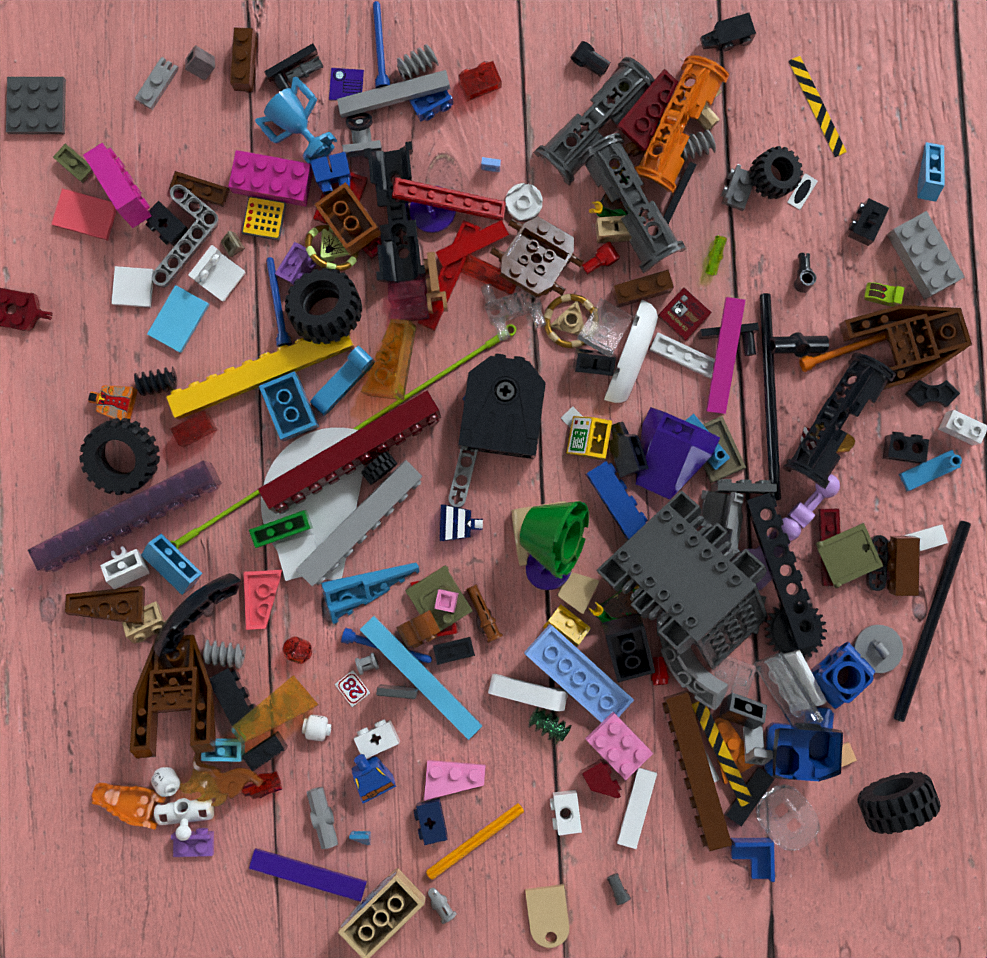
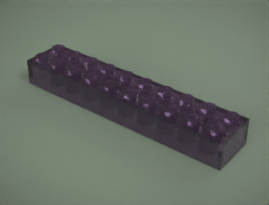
M203 460L28 549V552L37 571L56 572L63 568V564L67 562L74 563L81 559L80 555L94 553L98 550V546L103 544L107 546L115 542L114 538L127 536L136 527L142 528L147 526L149 520L156 518V520L167 515V511L171 509L173 511L178 510L184 506L183 503L189 500L190 502L201 498L200 494L204 492L211 493L217 490V486L222 483L212 463Z

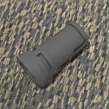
M615 873L607 877L614 893L613 896L616 904L621 905L629 901L631 897L627 890L624 889L619 874Z

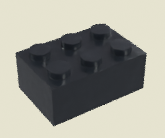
M639 613L602 623L618 683L655 673L645 627Z

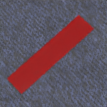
M500 220L437 251L436 254L442 266L445 267L508 236L509 233L503 221Z

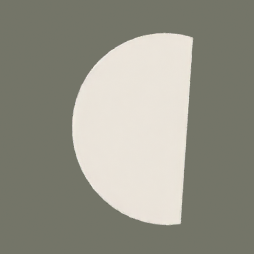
M325 428L310 432L296 439L274 460L267 473L264 485L358 430L350 428ZM361 464L356 467L357 470L352 474L340 476L338 482L332 485L328 483L323 486L321 492L315 495L311 493L306 496L304 502L297 505L294 503L283 514H275L269 510L261 496V513L264 524L307 510L313 526L312 529L273 542L272 544L277 550L276 543L314 534L318 547L356 509L363 477L361 471L365 465ZM344 556L338 561L340 564L334 571L331 572L329 570L324 575L325 579L336 580L342 578L346 561Z

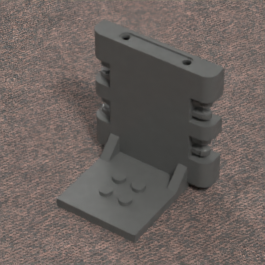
M681 490L596 571L617 592L622 590L624 594H627L638 586L639 588L630 597L632 601L631 606L643 618L648 617L650 620H655L665 612L666 614L657 623V627L660 629L658 631L659 634L679 654L695 644L707 665L714 670L769 618L756 585L764 577L767 569L747 549L743 552L735 549L725 557L724 554L732 546V543L728 541V532L718 523L714 526L706 524L701 530L697 531L696 529L700 527L705 518L700 516L702 512L700 506Z

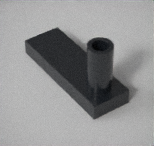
M312 43L265 70L264 73L269 82L274 81L279 91L291 88L283 74L297 67L300 63H304L318 54L317 49Z
M758 322L741 324L740 335H742L745 356L756 355L754 333L759 330ZM720 327L700 329L698 332L699 340L718 338Z

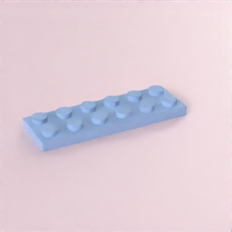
M551 624L524 652L528 658L601 723L612 712L620 717L634 701L629 694Z

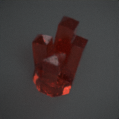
M278 771L257 774L263 780V783L259 787L254 783L246 785L241 793L245 797L250 796L252 799H256L282 790Z

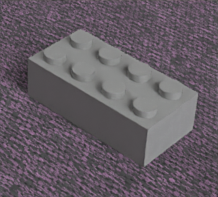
M927 211L894 228L887 234L924 300L965 277Z

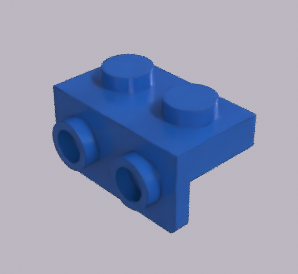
M447 90L409 100L420 122L432 119L436 113L440 111L445 112L453 105V97L449 95Z

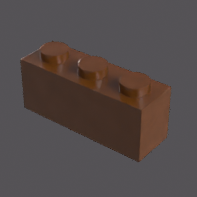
M234 27L230 84L234 91L253 92L257 36L253 28Z
M668 269L613 285L611 291L616 307L619 308L670 293L674 285Z
M890 536V541L888 542L890 560L887 563L890 579L887 581V589L889 593L895 596H919L920 538L916 536Z

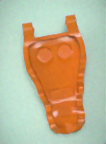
M102 782L95 785L91 795L92 804L106 808V811L110 812L113 816H118L121 821L129 825L147 827L154 830L157 828L156 821L152 820L154 808L157 802L164 803L166 797L158 795L153 789L141 786L110 785Z

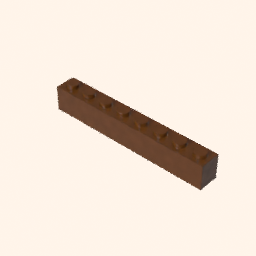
M683 691L666 696L662 706L665 714H669L670 721L667 722L670 733L674 732L676 740H673L675 751H679L681 756L678 762L681 771L685 770L687 778H684L686 789L691 791L692 797H689L692 809L695 808L697 816H694L697 827H701L703 835H700L703 847L706 846L709 851L731 846L732 842L689 693Z

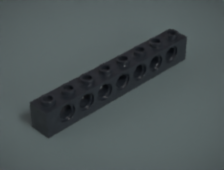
M766 493L746 500L745 504L796 649L801 650L822 643L820 637H823L819 625L816 626L815 624L816 614L813 607H809L807 601L810 599L807 589L802 587L801 581H803L800 570H796L794 564L797 562L794 552L789 550L788 544H790L787 533H783L781 526L784 524L781 515L776 513L775 507H777L774 496ZM763 509L768 510L770 513V517L767 520H763L760 516ZM769 528L776 530V536L773 539L767 536ZM780 546L783 550L780 557H776L773 553L774 548ZM783 565L789 567V573L785 576L780 573V568ZM793 583L796 590L793 594H788L786 588L789 584ZM796 602L802 604V610L798 613H795L793 610V605ZM802 621H807L809 624L806 631L800 630V623Z

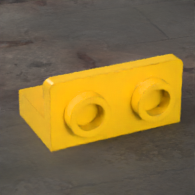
M561 604L543 626L546 629L551 624L575 647L581 643L591 627Z

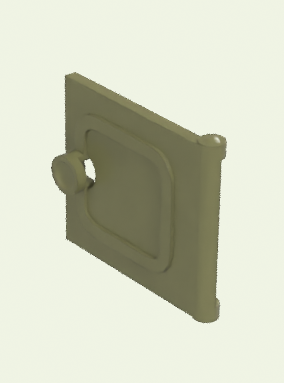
M864 523L816 543V547L835 588H839L842 584L883 567Z
M446 565L405 590L420 615L429 610L431 611L440 631L473 611ZM438 589L459 593L454 613L435 609Z

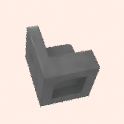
M196 45L185 58V70L203 80H206L215 68V57Z

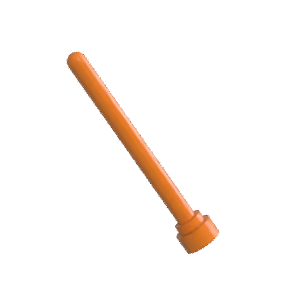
M880 333L815 357L799 358L800 367L803 372L810 371L818 363L883 341L887 338V335Z

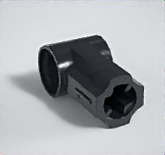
M581 41L570 57L576 65L580 67L585 66L599 77L605 74L611 63L596 53L595 49L585 41Z

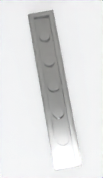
M443 70L339 98L337 101L341 118L451 88L447 71Z

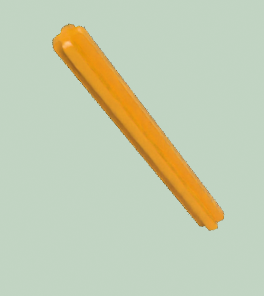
M519 803L514 805L426 871L427 876L431 880L435 879L523 814V807Z

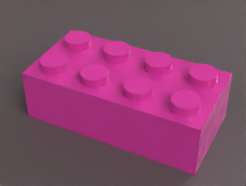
M101 143L83 155L116 210L132 228L152 216L148 211L151 208L150 205L141 196V191L133 183V178L125 170V165L119 157L117 158L111 147L107 149Z
M236 150L228 187L235 194L306 207L313 169L309 163Z

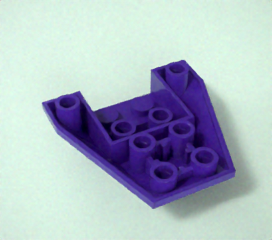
M650 407L642 424L640 441L649 469L637 473L635 484L671 500L712 457L720 437L671 414Z

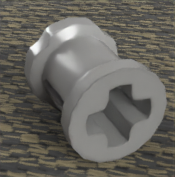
M374 652L370 656L361 659L355 658L360 675L374 668L376 670L379 669Z

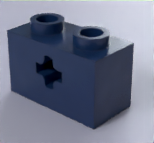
M440 798L417 803V809H414L415 820L420 822L421 828H418L419 839L424 841V845L448 840ZM428 818H431V820L434 821L433 826H430L429 823H426Z

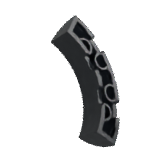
M229 573L212 580L187 597L171 613L156 636L154 650L158 657L175 651L185 633L183 630L190 623H194L204 614V610L212 603L218 604L236 595L241 580L236 575Z

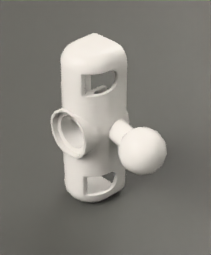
M181 798L176 802L167 803L166 805L158 804L154 808V818L158 825L180 823L175 832L176 837L180 841H185L191 836L188 822L210 820L214 817V804L209 798L201 801L199 799L188 800ZM199 810H206L207 817H200ZM166 814L168 821H160L159 815Z

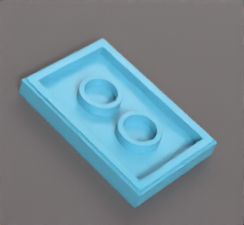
M175 285L147 335L182 353L210 304Z

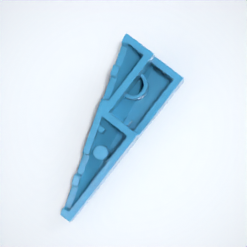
M411 563L322 582L323 596L332 623H337L338 618L346 613L348 615L352 614L353 609L359 605H366L388 592L395 583L404 582L405 577L413 572L419 573L418 564Z

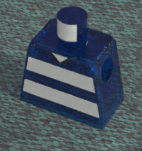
M441 504L439 541L471 538V530H483V519L472 518V510Z

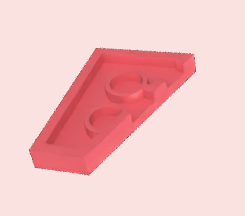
M283 570L243 572L246 630L267 628Z

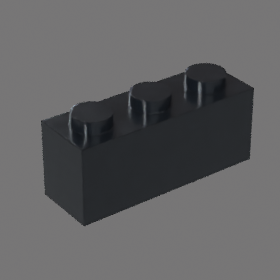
M227 668L209 678L230 724L234 731L258 719L257 714H259V711L254 703L251 704L247 688L245 686L242 687L238 671L236 669L233 670V668Z

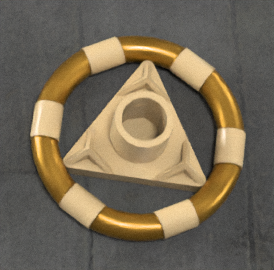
M565 294L555 298L546 308L543 317L544 328L548 337L555 344L564 348L573 349L584 346L595 336L599 325V318L594 305L585 297L577 294ZM575 301L552 324L550 323L553 310L559 304ZM578 302L583 304L591 314L592 322L587 335ZM552 328L583 338L571 342L560 339Z

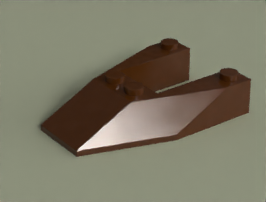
M897 305L850 318L839 324L844 342L883 331L886 332L896 365L890 367V369L896 376L892 382H887L883 390L924 378L972 345L961 308Z
M183 635L175 651L160 657L156 654L153 643L133 693L130 752L136 759L156 757L158 713L191 710V748L195 753L215 752L216 729L213 690L195 636Z

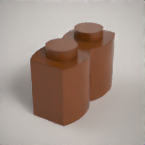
M430 610L396 627L406 648L412 646L413 649L424 644L422 641L424 639L426 643L435 639V634L440 632Z

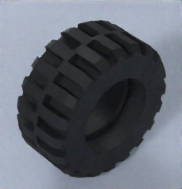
M322 268L320 271L314 269L309 274L306 272L302 275L301 279L297 278L294 281V286L289 288V295H286L285 311L295 331L304 340L312 341L314 344H320L321 342L331 344V341L335 340L337 342L341 340V337H347L350 334L349 331L357 327L356 322H359L362 316L361 299L353 281L345 273H340L336 269L330 271L329 268ZM324 298L339 299L331 311L322 315L309 314L313 305Z
M115 418L100 424L84 438L83 441L85 443L80 447V452H83V454L79 456L80 462L84 464L81 469L83 473L87 472V480L89 482L93 481L95 483L94 487L97 489L104 488V492L108 494L115 492V495L130 494L145 485L153 477L152 475L156 473L158 469L156 465L160 462V456H157V453L160 451L159 446L154 445L156 439L154 435L149 436L148 432L150 430L146 427L142 429L140 427L141 423L137 421L131 423V420L127 418L122 420ZM109 441H122L132 449L136 462L135 468L131 472L117 471L107 462L105 447Z
M904 772L881 778L879 781L863 788L857 799L867 827L879 834L901 833L905 830H912L917 826L920 827L924 823L931 821L933 817H936L941 807L931 778L922 772Z

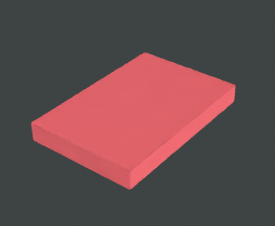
M62 188L52 225L108 241L117 210L110 201Z

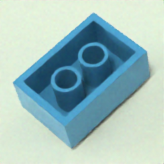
M295 371L259 386L280 440L287 441L319 427L300 378Z

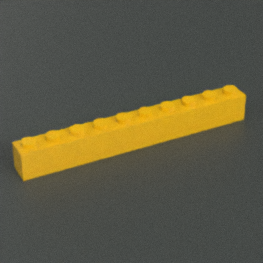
M350 335L347 337L343 336L340 338V341L335 342L334 340L331 341V344H324L323 342L314 344L312 341L308 342L301 338L296 340L294 345L289 347L284 345L277 348V351L272 354L267 352L261 354L257 360L252 361L250 359L244 361L240 367L227 368L223 374L218 376L217 374L210 375L201 383L196 381L190 383L186 389L182 390L179 388L170 392L171 395L166 396L174 418L180 420L256 389L260 385L289 373L300 371L354 349Z

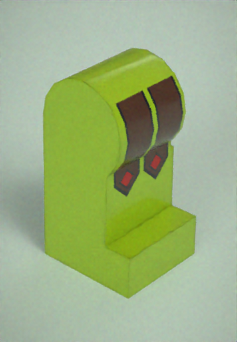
M869 282L866 285L864 299L891 307L901 305L905 287H894Z

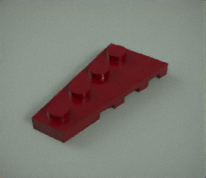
M666 69L661 71L616 126L643 152L647 150L656 127L678 84V81Z

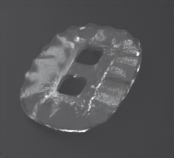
M786 784L774 786L770 791L766 792L756 807L757 819L762 828L782 849L788 851L800 850L807 846L818 834L820 825L815 810L808 800L792 786ZM784 803L789 810L785 815L779 817L774 809L779 804ZM793 818H796L801 824V827L795 832H791L787 828V823Z

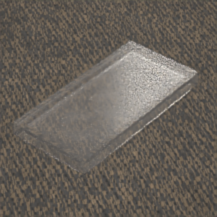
M782 652L758 660L753 664L792 728H794L795 723L818 724L824 720Z

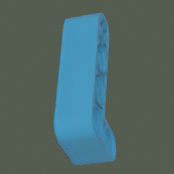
M360 346L352 350L347 357L348 361L311 399L310 403L324 416L335 407L374 365V359Z

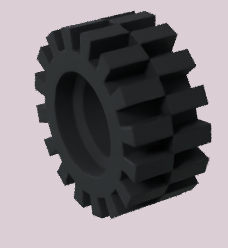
M386 451L369 463L361 471V474L371 485L391 471L397 465V462Z

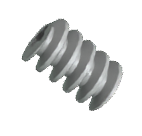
M427 44L424 45V51L419 47L417 48V54L414 51L410 52V57L405 54L404 61L400 57L397 58V67L403 81H406V75L412 79V72L418 76L420 68L423 72H426V65L432 69V62H435L437 66L439 64L433 50Z
M705 130L704 133L697 132L696 136L690 134L681 156L687 161L688 154L694 159L695 152L701 157L702 150L708 155L709 149L712 148L715 153L716 144L711 132Z
M207 639L204 645L203 659L206 664L212 662L213 665H218L220 662V665L224 667L228 662L230 668L236 665V668L240 669L245 660L246 645L243 650H240V644H237L235 649H233L232 643H229L228 647L225 648L224 642L218 647L217 641H214L211 646Z

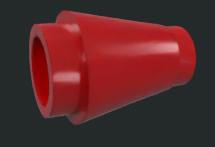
M664 657L652 658L655 673L651 674L653 685L669 684L668 679L670 677Z

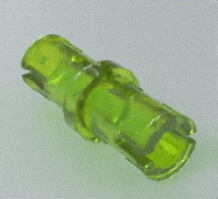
M715 236L712 250L708 254L709 261L705 273L713 276L717 275L720 261L724 257L723 250L727 241L726 237Z

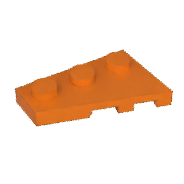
M719 716L713 719L740 774L755 765L745 763L744 743L730 721ZM717 758V762L722 774L723 783L726 784L729 781Z

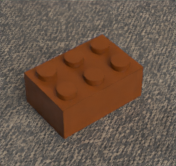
M346 182L314 204L350 256L381 235L377 225Z

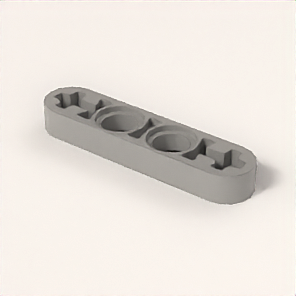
M465 446L460 449L449 494L450 504L458 508L463 506L466 501L478 450L471 449V452H475L474 456L469 453H462L463 449L466 451L468 449ZM465 456L470 457L472 460V464L469 467L461 465V459ZM459 475L467 477V483L464 486H460L456 482ZM454 486L459 489H466L465 493L461 491L460 498H463V501L458 502V504H454V500H452V496L457 494V490H453Z

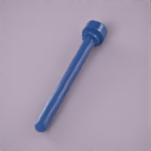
M375 1L373 2L378 65L375 88L390 85V79L385 71L380 3Z
M268 257L266 262L278 327L276 344L277 347L289 346L292 344V341L285 328L274 259Z
M345 627L341 643L353 644L355 642L378 649L368 638L356 635V632H352L353 629ZM409 650L419 661L431 663V656Z

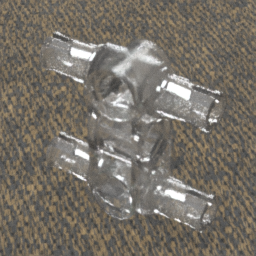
M491 284L481 287L486 302L484 307L490 324L495 326L500 341L510 338L505 322L530 313L536 328L546 325L541 311L543 305L540 296L535 297L521 289L519 292L496 299ZM529 297H534L536 301L533 303H529L527 299ZM495 309L500 311L498 315H492L491 312Z

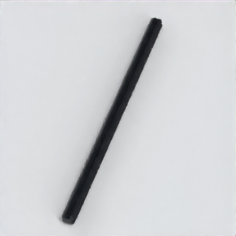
M763 293L760 295L768 471L771 484H777V492L770 493V496H774L775 500L779 501L781 500L775 368L774 354H771L769 351L770 338H773L771 294Z
M959 522L894 714V719L900 722H904L971 527L969 522Z

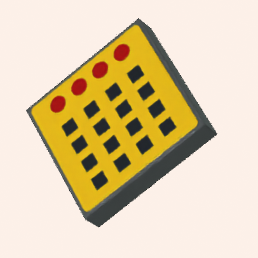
M248 196L242 234L280 241L286 202Z

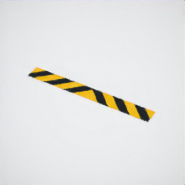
M801 56L789 60L792 70L834 156L837 157L846 153L847 151Z
M699 701L692 704L741 807L754 802L708 707Z

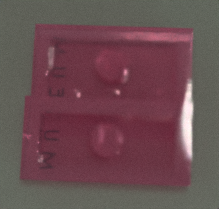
M425 278L388 283V301L391 304V322L393 324L429 319Z

